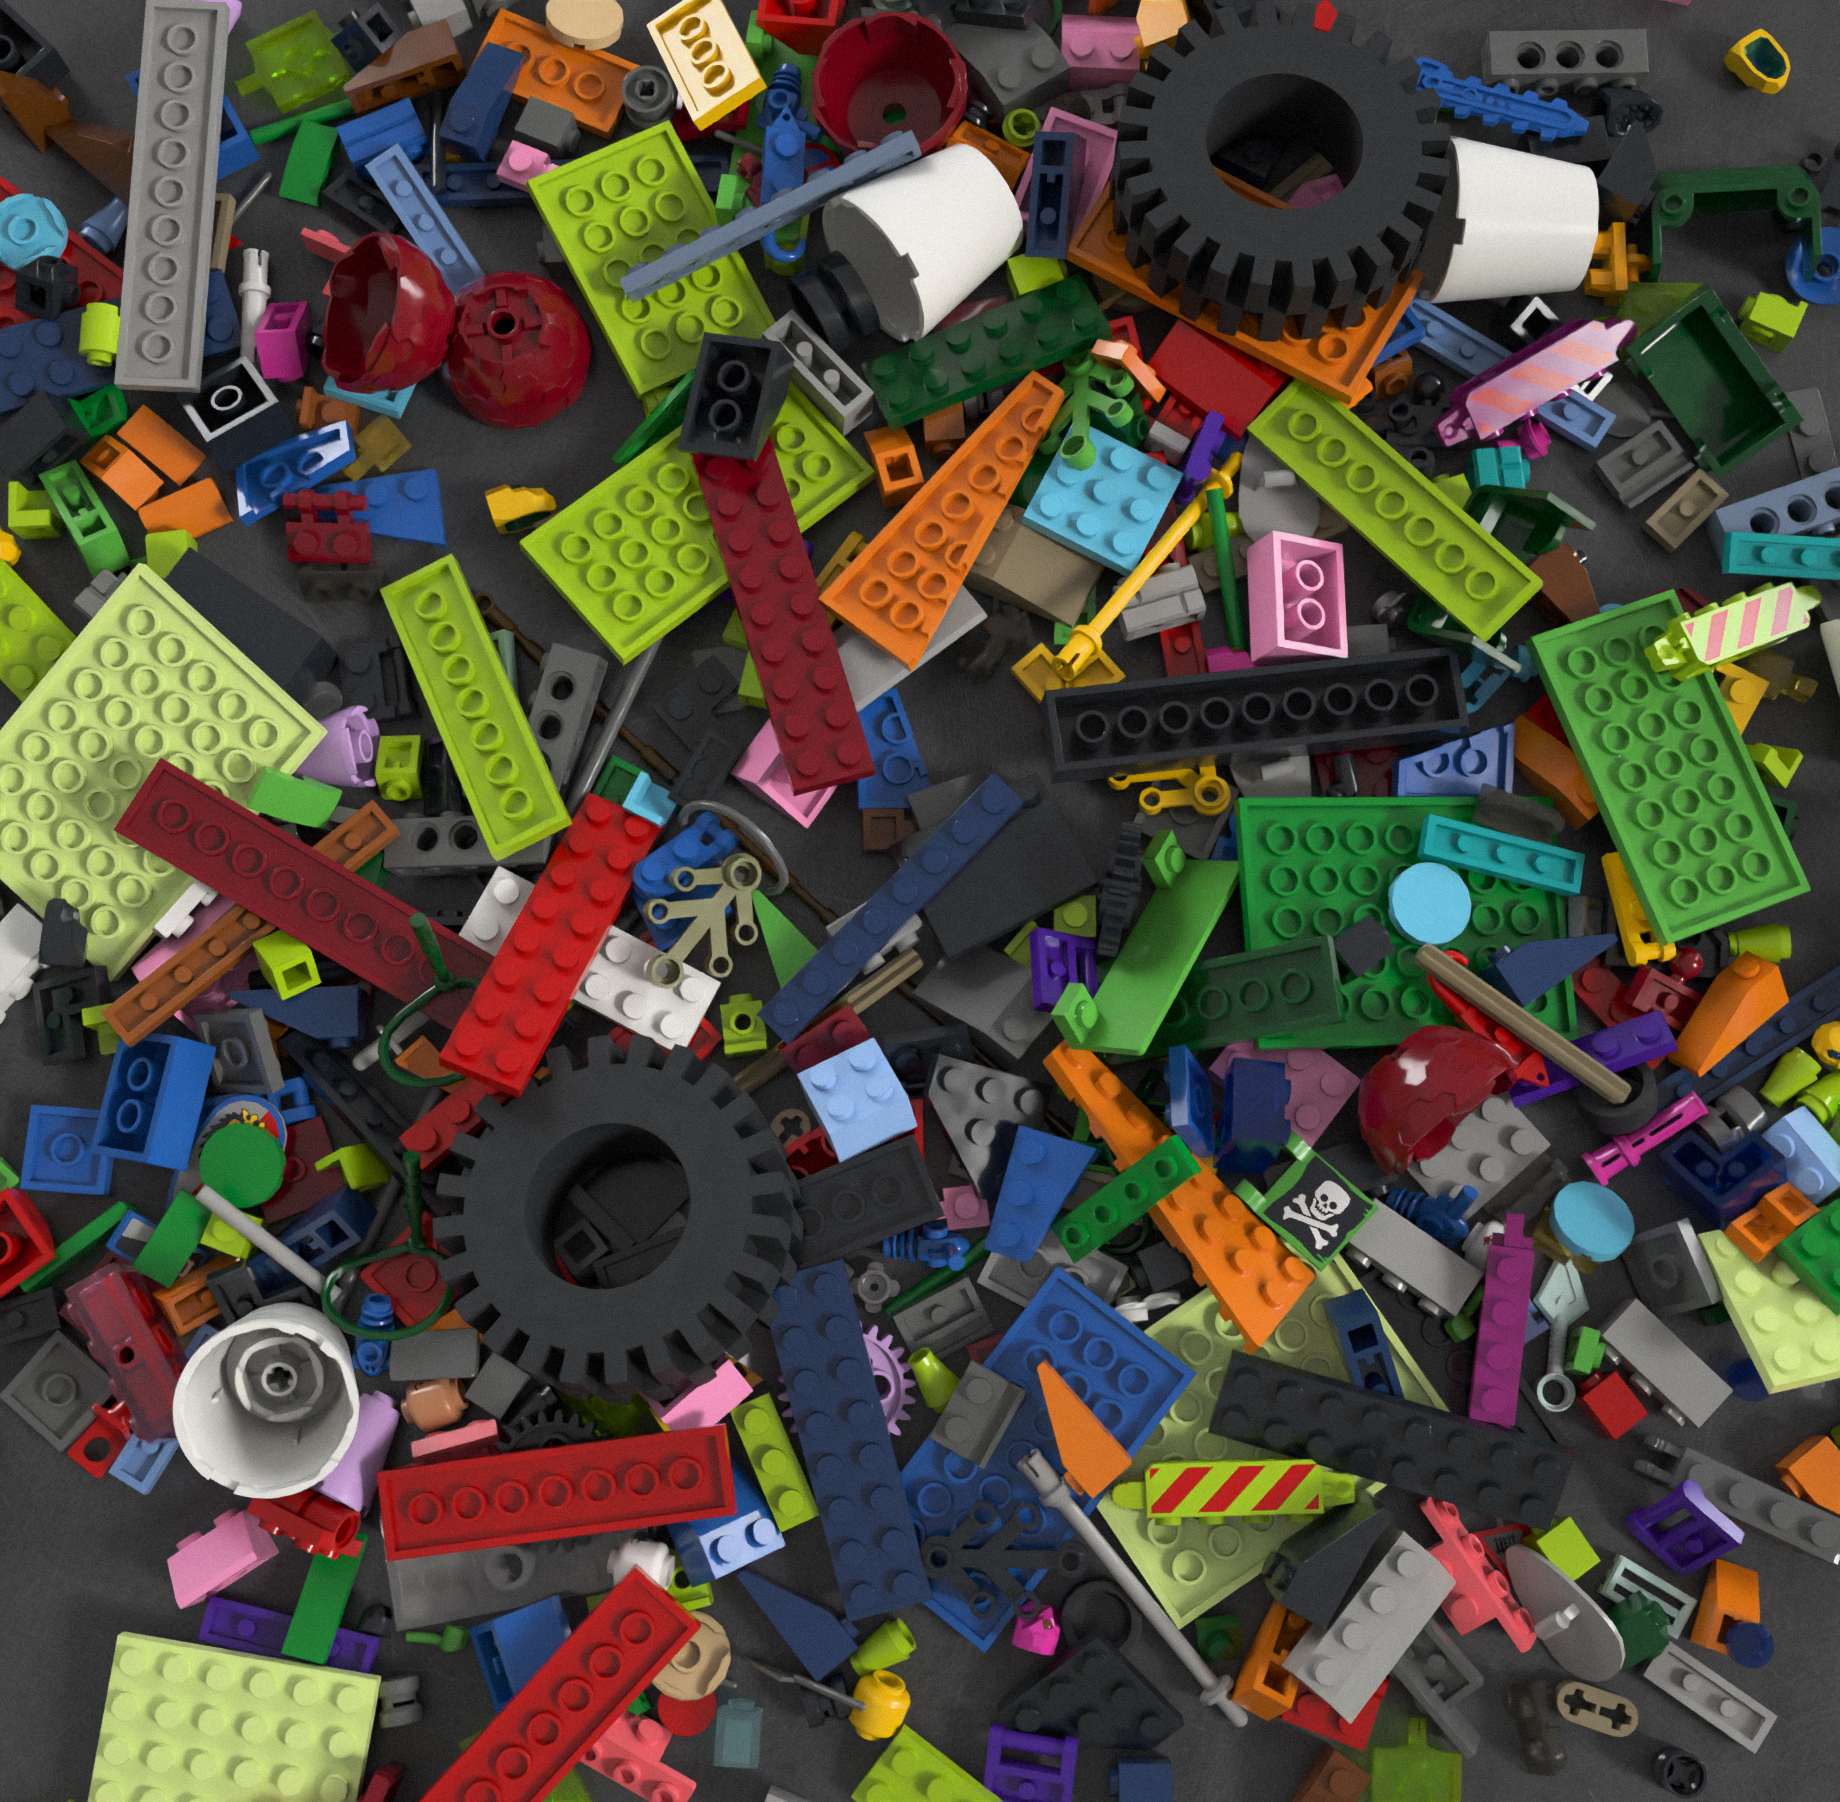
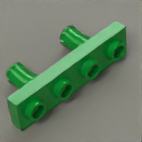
M1178 1134L1173 1135L1054 1224L1051 1229L1075 1264L1089 1256L1202 1172V1169Z

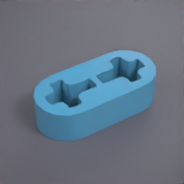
M1473 661L1461 674L1464 692L1471 685L1478 689L1470 699L1474 705L1469 702L1466 703L1468 717L1474 715L1508 678L1511 673L1510 671L1497 669L1498 674L1493 673L1484 681L1479 676L1486 666Z

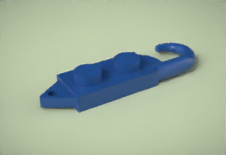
M788 106L783 109L771 127L766 126L763 133L760 207L771 202V197L778 191L788 187H792L795 190L803 185L806 132L800 131ZM775 231L760 238L761 247L765 253L773 260L782 263L793 262L800 258L805 251L807 243L805 238H801L795 249L786 251L776 244Z

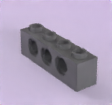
M1646 29L1489 31L1481 49L1483 86L1494 88L1498 83L1510 87V93H1525L1529 90L1538 94V96H1550L1555 93H1574L1578 96H1586L1598 92L1601 88L1614 87L1639 90L1649 73ZM1558 62H1563L1570 68L1562 67ZM1598 62L1607 64L1609 68L1599 65ZM1519 63L1528 64L1532 69L1524 68Z
M553 642L550 652L546 651L542 657L539 672L543 676L538 691L534 690L529 698L527 713L530 714L528 720L530 728L544 759L548 762V769L562 801L565 803L608 662L598 655ZM565 681H572V694L565 700H558L557 689L559 685ZM553 720H559L561 724L560 733L555 738L547 740L545 737L546 725Z
M457 811L441 812L440 817L426 818V815L420 813H404L401 815V819H390L401 835L384 848L383 868L397 877L494 874L498 866L512 873L543 872L557 848L558 832L497 862L491 856L475 816H466L464 813ZM477 834L478 838L475 845L470 849H465L468 838ZM438 835L435 847L426 851L427 842L433 836Z

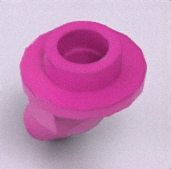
M1528 419L1517 428L1519 438L1498 440L1492 443V448L1495 449L1519 446L1521 454L1526 452L1527 456L1534 460L1548 454L1547 445L1551 444V439L1541 422L1535 425L1532 420Z

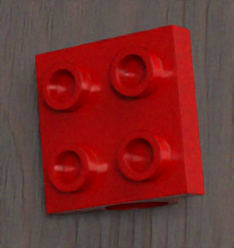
M310 1487L301 1492L279 1498H252L246 1510L261 1518L258 1524L260 1528L280 1537L285 1535L294 1539L293 1545L315 1555L320 1553L334 1560H337L340 1554L357 1558L364 1544V1541L356 1538L361 1523L360 1513L326 1495H322Z

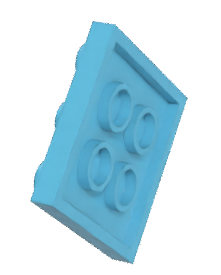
M1071 425V427H1070L1068 433L1066 434L1064 440H1065L1068 436L1072 435V425ZM1090 426L1089 439L1096 448V460L1093 465L1084 471L1071 469L1061 458L1058 450L1025 511L1021 523L1124 576H1130L1135 570L1184 473Z

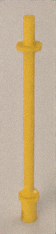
M1235 451L1218 470L1211 468L1210 475L1201 483L1203 489L1089 625H1077L1070 633L1071 640L1052 659L1054 669H1057L1062 663L1065 664L1058 671L1061 676L1072 678L1089 656L1096 655L1102 648L1100 636L1208 508L1205 491L1222 488L1223 500L1231 496L1233 493L1231 479L1241 468L1243 454Z

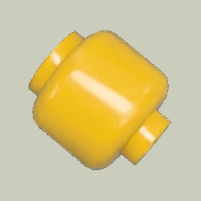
M876 1670L874 1673L862 1676L857 1682L852 1698L865 1703L866 1709L859 1711L850 1707L851 1715L849 1720L855 1726L856 1733L862 1738L877 1741L879 1738L893 1737L900 1730L911 1701L910 1695L905 1688V1683L899 1676L886 1670Z

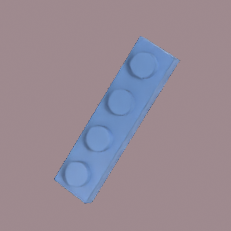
M398 143L365 165L418 247L430 257L440 270L442 278L448 289L452 292L453 297L462 288L465 289L478 278L486 275Z
M209 1322L203 1323L178 1362L185 1367L199 1347L222 1330ZM145 1413L108 1473L143 1495L149 1494L180 1446L175 1428L172 1427L164 1431L159 1421L152 1424L147 1413Z

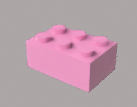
M1273 530L1248 547L1247 569L1251 663L1275 666L1348 658L1343 544Z
M1253 1041L1225 1046L1206 1071L1214 1083L1245 1107L1251 1108L1253 1113L1279 1133L1284 1135L1289 1129H1292L1310 1147L1315 1144L1361 1082V1079L1321 1049L1253 1051Z

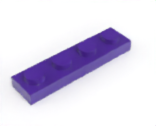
M1660 1009L1570 1041L1613 1073L1678 1050L1676 1041ZM1542 1055L1550 1085L1541 1088L1518 1080L1508 1090L1514 1107L1517 1108L1584 1083L1551 1059Z
M210 1596L197 1640L252 1654L314 1664L281 1654L294 1615L218 1596ZM338 1627L326 1666L371 1674L381 1637Z

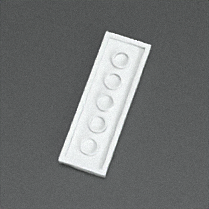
M498 866L459 936L495 957L536 885ZM612 926L572 1001L638 1036L652 1037L660 1048L671 1052L674 1044L685 1047L689 1045L720 988L721 982L682 962L684 976L677 986L670 989L654 986L647 978V965L654 956L666 953ZM661 963L657 967L656 973L660 979L664 978L667 975L668 968L664 963Z

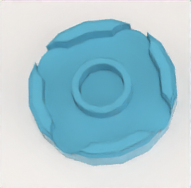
M22 193L8 197L0 203V263L3 266L16 272L39 256L50 255L60 258L67 246L69 231L64 216L50 200L44 197L43 199L34 197L33 194Z
M1434 862L1415 864L1397 875L1389 887L1387 898H1389L1390 908L1388 913L1390 921L1398 933L1411 943L1421 946L1427 943H1431L1434 946L1443 945L1460 935L1469 922L1472 905L1468 888L1460 876L1445 865Z
M1580 1181L1566 1185L1552 1200L1549 1225L1556 1239L1569 1252L1580 1256L1582 1253L1585 1256L1592 1257L1590 1261L1604 1262L1615 1259L1630 1245L1635 1232L1633 1216L1626 1203L1613 1191L1597 1183Z

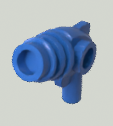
M781 64L774 73L773 80L768 87L764 97L763 110L757 119L756 126L758 129L765 131L766 126L771 127L783 109L788 106L800 131L806 132V139L818 144L823 133L818 126L807 122L808 110L800 107L801 70L793 64Z
M1465 1185L1454 1199L1443 1193L1435 1198L1432 1196L1426 1197L1424 1193L1408 1192L1407 1188L1400 1189L1395 1186L1389 1193L1385 1205L1412 1224H1415L1416 1227L1432 1238L1440 1239L1449 1247L1454 1248L1459 1240L1464 1239L1469 1234L1468 1223L1462 1216L1476 1200L1478 1192L1474 1187Z
M938 1222L923 1225L917 1236L916 1229L913 1228L909 1230V1236H907V1231L901 1233V1236L898 1234L885 1239L883 1242L884 1257H893L894 1260H897L898 1253H900L901 1260L906 1261L908 1253L909 1262L915 1263L917 1253L918 1259L923 1260V1264L927 1267H943L948 1264L955 1271L964 1267L965 1259L962 1254L968 1251L970 1247L969 1241L964 1236L954 1231H948L946 1224Z
M381 1293L367 1295L365 1303L361 1306L362 1312L357 1325L372 1330H394L395 1324L393 1321L391 1298ZM354 1336L355 1351L351 1358L353 1368L362 1370L363 1374L369 1377L378 1376L385 1369L390 1370L392 1341H371Z

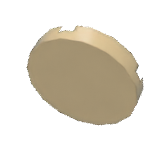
M549 0L546 5V28L553 38L565 46L574 48V44L584 45V50L594 51L609 47L621 35L624 21L623 10L616 0Z
M690 1610L689 1612L701 1622V1628L652 1680V1684L661 1693L679 1701L699 1700L713 1693L725 1679L731 1662L730 1643L723 1627L710 1615L696 1610Z

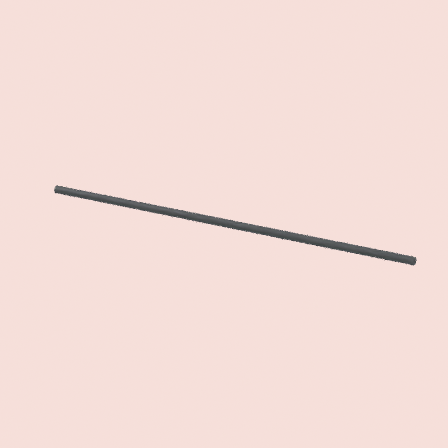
M663 637L636 656L565 804L571 821L586 795L590 792ZM568 827L558 831L557 847ZM543 872L532 873L529 882L536 885ZM439 1087L429 1089L413 1125L443 1101L447 1093L445 1090ZM389 1173L391 1180L384 1183L373 1206L378 1212L363 1239L355 1244L349 1259L371 1252L402 1187L391 1173ZM364 1265L345 1272L338 1279L336 1285L342 1291L331 1303L338 1314L341 1315Z

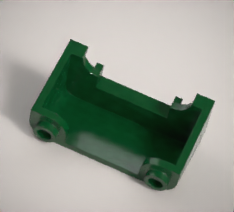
M1704 283L1643 331L1635 340L1626 345L1625 348L1629 354L1623 357V360L1636 378L1642 373L1645 374L1698 448V451L1692 456L1706 474L1713 470L1720 479L1805 419L1783 392L1781 386L1773 378L1734 323L1730 314L1723 309V303L1707 283Z

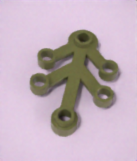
M736 853L729 856L724 861L722 867L694 870L688 866H678L671 871L669 882L672 888L677 891H691L696 885L721 884L711 898L672 902L654 898L645 903L643 915L648 922L653 924H663L669 919L695 917L666 954L656 955L649 961L646 974L651 984L666 989L677 986L684 976L683 960L707 930L710 954L704 962L705 971L708 975L717 978H724L731 973L733 962L728 956L725 908L733 898L737 921L730 928L732 941L738 945L748 946L753 944L758 937V928L753 922L751 892L758 887L762 871L760 864L753 856L746 853ZM739 866L745 872V876L740 882L734 876L735 869ZM682 871H685L689 876V882L684 887L678 882V876ZM657 903L663 908V914L659 919L654 918L652 915V908ZM743 925H746L749 929V936L743 941L739 937V930ZM718 957L724 962V967L719 973L713 968V963ZM661 963H664L668 968V972L664 978L660 979L657 976L656 970Z

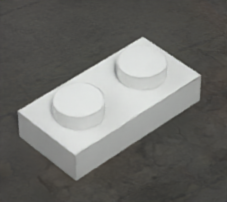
M195 880L158 921L152 931L164 941L171 933L179 938L195 920L189 913L199 902L207 907L219 893L202 882Z

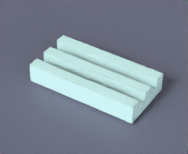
M1617 1554L1613 1560L1615 1563L1612 1569H1608L1605 1575L1606 1580L1603 1585L1600 1584L1597 1592L1617 1604L1624 1600L1625 1597L1613 1591L1616 1584L1633 1594L1641 1590L1650 1603L1654 1600L1657 1601L1666 1614L1675 1618L1673 1625L1669 1624L1667 1626L1669 1636L1678 1639L1697 1600L1624 1556ZM1627 1569L1683 1603L1681 1610H1677L1621 1576L1623 1570Z

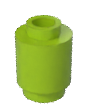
M97 302L87 304L86 312L82 313L79 342V354L87 357V363L107 367L112 366V361H116L120 325L119 307Z

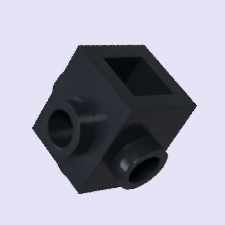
M376 2L361 15L355 8L337 24L342 30L330 41L354 71L358 73L383 54L404 34L381 5Z
M43 255L16 271L15 309L53 321L62 312L68 311L77 305L81 294V287L78 284V267L62 263V260L58 257Z

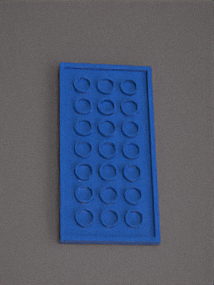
M1058 1265L983 1363V1366L1003 1376L1018 1387L1027 1390L985 1469H982L976 1463L965 1459L928 1436L900 1473L920 1547L931 1536H949L970 1515L972 1506L979 1500L992 1502L996 1507L997 1517L990 1527L979 1528L962 1548L981 1549L1014 1515L1017 1505L1027 1500L1038 1505L1041 1512L1040 1520L1034 1528L1025 1529L1006 1549L1057 1550L1061 1543L1071 1540L1076 1534L1075 1529L1056 1507H1044L1039 1500L1040 1493L1022 1471H1019L1017 1468L1018 1462L1026 1454L1031 1458L1030 1452L1038 1448L1060 1477H1063L1068 1471L1062 1464L1037 1371V1366L1044 1359L1051 1364L1132 1458L1197 1373ZM1117 1478L1093 1499L1086 1491L1080 1496L1072 1487H1070V1497L1088 1518ZM980 1506L975 1511L976 1518L979 1521L986 1522L991 1519L992 1515L989 1508ZM1023 1507L1019 1511V1517L1023 1522L1029 1523L1035 1519V1512L1030 1507ZM936 1550L932 1553V1561L936 1565L943 1566L947 1563L948 1558L945 1552ZM962 1567L980 1589L991 1591L997 1600L996 1609L990 1617L985 1619L977 1618L970 1610V1602L948 1579L935 1580L928 1577L933 1600L922 1603L981 1651L986 1653L1014 1616V1603L981 1568ZM1006 1568L1026 1590L1031 1591L1048 1571V1569ZM980 1596L976 1598L975 1605L980 1611H988L991 1608V1601L985 1596ZM1027 1597L1020 1599L1019 1607L1023 1604Z

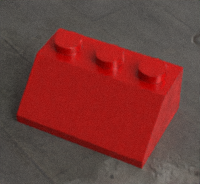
M759 0L756 25L797 54L820 56L823 43L833 32L842 27L846 0Z
M1181 318L1175 323L1147 364L1155 370V377L1166 389L1204 417L1207 416L1210 410L1224 415L1225 419L1221 429L1238 442L1248 433L1247 427L1287 388L1292 378L1291 375Z
M8 1187L0 1192V1298H2L57 1258L49 1225L26 1191Z

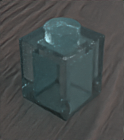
M731 1698L728 1705H721L717 1711L713 1766L758 1769L761 1757L764 1708L754 1707L755 1700Z

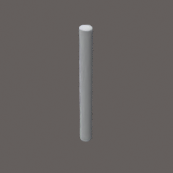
M205 1184L195 1196L196 1200L320 1295V1290L326 1279L323 1274ZM335 1284L330 1293L331 1303L342 1291Z

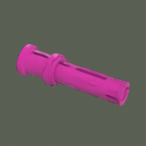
M1692 1090L1679 1101L1654 1115L1643 1127L1625 1135L1613 1134L1612 1141L1592 1154L1585 1152L1581 1156L1604 1187L1609 1184L1608 1179L1624 1168L1629 1165L1632 1167L1639 1165V1161L1642 1160L1640 1158L1642 1154L1709 1112L1697 1094ZM1681 1113L1680 1117L1650 1135V1132ZM1643 1138V1140L1635 1146L1631 1145L1639 1139ZM1619 1154L1616 1158L1602 1166V1163H1604L1614 1155Z

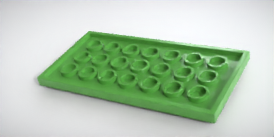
M1674 589L1538 634L1525 642L1660 948L1811 891L1712 672L1708 671L1681 682L1672 677L1669 670L1654 672L1650 660L1643 651L1654 644L1653 639L1668 630L1665 625L1668 621L1684 614Z

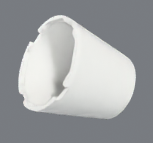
M1450 136V142L1444 159L1450 160L1449 175L1423 250L1418 255V270L1426 274L1422 285L1417 291L1419 297L1427 299V303H1443L1575 290L1587 272L1598 236L1599 198L1593 171L1587 166Z
M963 143L949 146L833 197L825 204L822 216L823 230L829 252L832 253L838 250L847 258L870 294L879 316L880 328L902 342H906L910 338L916 342L931 331L1020 248L1024 235L1021 214L1006 181L988 158L974 147Z
M282 1302L269 1304L250 1312L202 1344L186 1364L178 1380L173 1399L175 1433L181 1449L192 1466L207 1480L211 1478L217 1483L234 1490V1494L265 1499L279 1498L301 1492L315 1485L331 1473L339 1464L354 1438L360 1408L359 1393L351 1355L343 1333L319 1310L304 1304ZM276 1367H282L286 1371L289 1370L291 1372L290 1376L285 1377L281 1371L275 1372Z

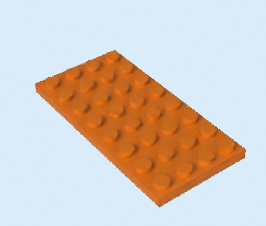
M1214 167L1216 173L1225 184L1243 198L1270 208L1297 209ZM1110 181L1071 239L1066 258L1070 262L1347 405L1351 403L1422 285L1426 275L1414 268L1404 284L1396 281L1388 302L1376 311L1365 302L1358 322L1345 329L1340 330L1330 312H1328L1320 336L1316 338L1300 340L1294 316L1291 315L1286 316L1277 342L1258 341V315L1248 313L1242 314L1236 335H1226L1217 332L1221 306L1209 302L1196 322L1179 313L1183 284L1180 283L1160 299L1147 286L1150 263L1133 270L1125 257L1127 234L1116 236L1112 215L1115 200H1110L1109 197Z

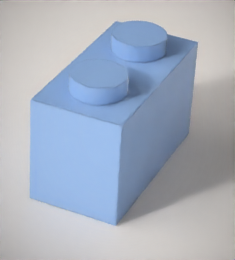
M1805 1105L1781 1118L1754 1140L1783 1177L1815 1206L1840 1189V1147Z

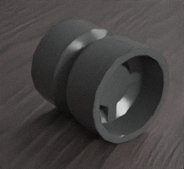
M645 65L636 67L628 72L623 79L621 92L629 124L634 132H642L667 120L672 124L676 103L671 80L665 71L655 66Z
M1735 1085L1715 1099V1108L1706 1106L1709 1113L1699 1117L1687 1127L1695 1142L1707 1156L1715 1162L1722 1164L1742 1150V1141L1747 1143L1753 1142L1768 1130L1771 1124L1758 1101L1744 1088Z

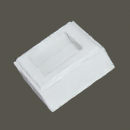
M1155 421L1143 446L1151 452L1164 450L1166 460L1174 465H1178L1191 440Z

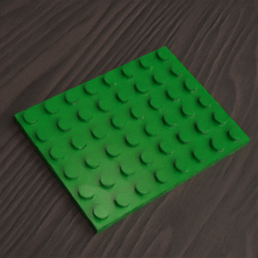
M1553 797L1238 798L1235 800L1234 814L1246 952L1329 935L1334 939L1354 922L1368 914L1374 920L1384 925L1390 935V941L1395 947L1392 952L1359 978L1345 985H1342L1340 982L1346 1023L1253 1040V1051L1396 1048L1416 1030L1427 1025L1453 1026L1463 1030L1454 1020L1455 1016L1433 993L1428 984L1427 972L1414 962L1415 955L1422 946L1411 943L1400 935L1390 921L1388 913L1390 908L1389 898H1387L1389 887L1397 875L1409 867L1419 863L1434 862L1417 857L1423 818L1429 814L1558 847ZM1445 865L1458 874L1468 888L1472 906L1469 922L1462 933L1451 941L1435 947L1441 951L1453 950L1464 955L1469 960V963L1463 967L1480 979L1482 977L1478 972L1491 964L1487 957L1508 943L1513 949L1527 942L1568 938L1563 895ZM1571 974L1523 1008L1569 1042L1579 1038Z

